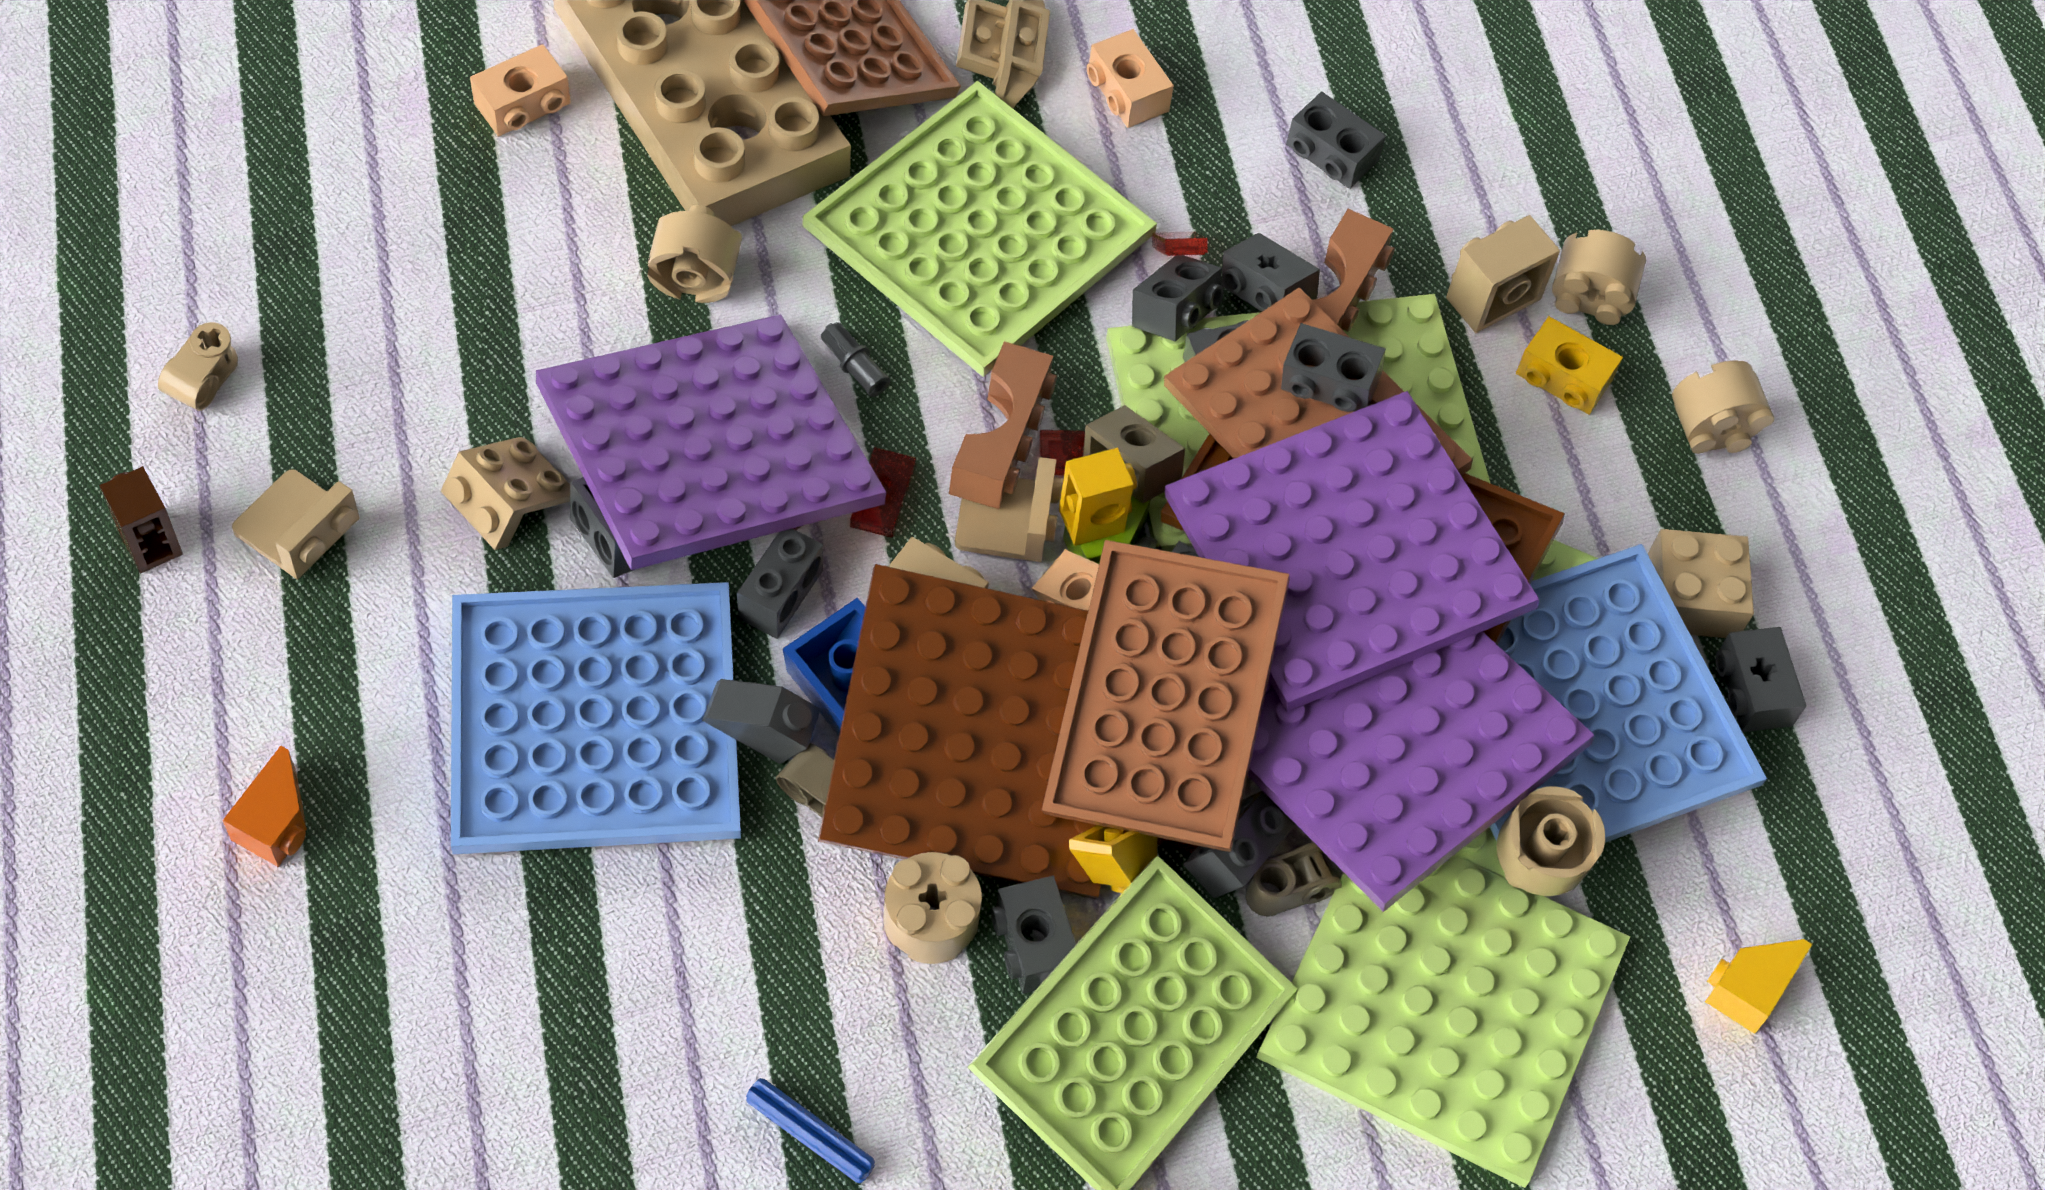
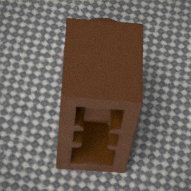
M143 466L131 472L120 473L110 481L99 485L117 530L140 574L183 555L167 510Z

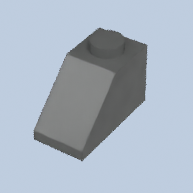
M720 679L716 682L702 721L781 764L808 748L821 708L784 687Z

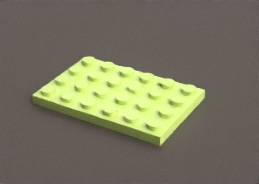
M1157 855L967 1068L1095 1190H1130L1298 988Z

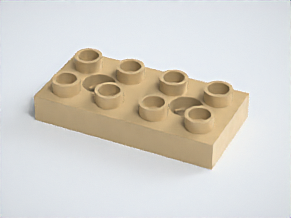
M553 0L555 11L685 211H689V208L693 205H703L714 212V217L721 219L730 226H734L850 176V143L830 115H821L743 0ZM655 14H671L681 19L665 25L664 21ZM745 126L759 133L749 139L742 140L736 132L727 129V127Z

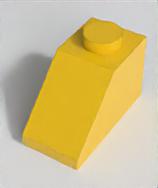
M1097 825L1069 839V849L1093 883L1111 885L1112 891L1123 893L1147 864L1157 856V837Z
M1805 939L1745 947L1739 949L1730 963L1721 958L1706 981L1714 986L1705 1002L1755 1034L1770 1016L1812 944Z

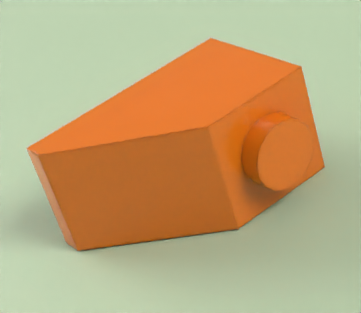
M283 746L278 748L222 820L231 841L277 867L280 866L287 855L291 856L299 850L307 830L296 769L289 750Z

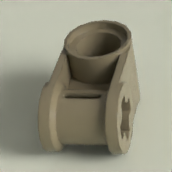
M809 743L808 748L795 755L776 776L777 784L791 799L805 805L817 815L823 817L834 760L823 749L813 743Z
M1312 842L1300 846L1291 852L1266 859L1252 876L1246 889L1245 898L1247 905L1252 911L1258 915L1269 917L1305 904H1313L1332 896L1336 889L1341 888L1342 884L1338 877L1332 876L1322 856L1324 852ZM1261 883H1271L1280 892H1269Z

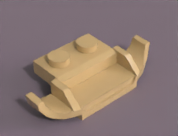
M968 0L965 4L956 67L993 78V85L996 86L994 94L1011 108H1014L1021 98L1030 92L1043 70L1050 10L1045 8L1044 1L1009 0L1006 7L986 0Z

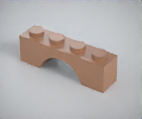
M1349 208L1330 237L1324 262L1334 272L1340 286L1333 293L1313 300L1342 330L1347 332L1351 330L1358 316L1359 308L1356 307L1360 299L1364 301L1369 299L1377 282V278L1374 275L1378 269L1386 270L1395 251L1394 247L1389 246L1393 228Z
M1003 342L991 371L987 400L1002 411L1007 421L993 431L965 435L952 466L949 487L950 495L996 509H1000L1005 493L1013 495L1020 475V469L1016 468L1018 461L1026 462L1033 441V437L1028 436L1031 429L1039 430L1045 411V406L1041 405L1042 399L1050 400L1055 388L1057 375L1051 374L1053 355L1009 342Z

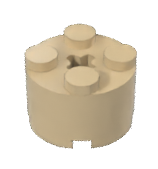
M693 205L689 208V211H678L662 216L658 220L648 259V278L658 290L673 298L680 299L681 294L686 293L696 295L695 302L710 303L721 300L727 296L733 281L742 235L726 222L714 217V212L703 205Z
M1589 230L1587 237L1576 238L1577 233L1570 235L1564 241L1552 285V292L1556 298L1555 307L1567 314H1574L1580 311L1594 315L1596 320L1602 324H1618L1621 316L1630 313L1635 307L1646 264L1644 252L1642 251L1641 255H1639L1634 250L1635 243L1632 240L1611 231Z
M1733 360L1711 365L1713 373L1701 378L1697 371L1683 379L1672 392L1676 412L1693 453L1700 454L1726 448L1729 453L1740 452L1752 444L1751 437L1774 422L1773 413L1752 366L1745 361Z
M1542 787L1531 792L1516 805L1502 825L1497 838L1498 859L1505 878L1510 885L1522 888L1536 895L1555 896L1576 888L1592 869L1604 849L1605 828L1600 815L1595 809L1592 811L1582 801L1583 797L1563 787Z
M927 852L901 860L895 865L885 889L884 929L890 942L907 953L909 958L920 963H943L961 954L962 950L973 940L979 924L982 893L979 881L970 869L969 863L960 856ZM930 906H935L937 910H930Z

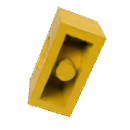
M1548 316L1525 349L1516 374L1524 378L1529 384L1540 387L1562 399L1568 406L1578 408L1590 415L1613 381L1623 357Z
M1118 447L1066 461L1059 512L1074 546L1125 532L1128 514L1132 512L1131 497L1133 490L1137 488V479L1132 465L1124 463Z

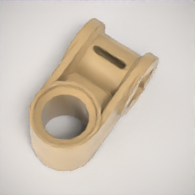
M209 322L199 325L193 330L185 344L162 369L158 379V389L197 411L207 408L219 388L238 365V356L235 349L231 346V336L228 329L222 324Z

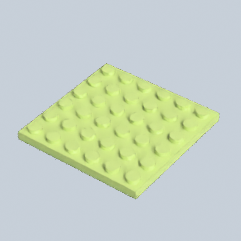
M979 81L972 84L803 215V227L982 377L993 369L1004 341L1021 346L1153 236L1157 227V223Z
M1456 855L1451 857L1384 912L1343 872L1340 879L1342 886L1334 891L1291 982L1298 989L1276 1014L1256 1058L1525 1188L1533 1175L1630 936L1547 897L1532 894L1522 888L1513 887L1506 878Z

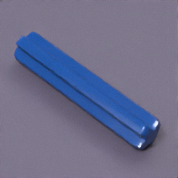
M759 1078L750 1087L746 1095V1101L749 1105L853 1181L862 1183L871 1174L875 1166L873 1157L770 1082Z

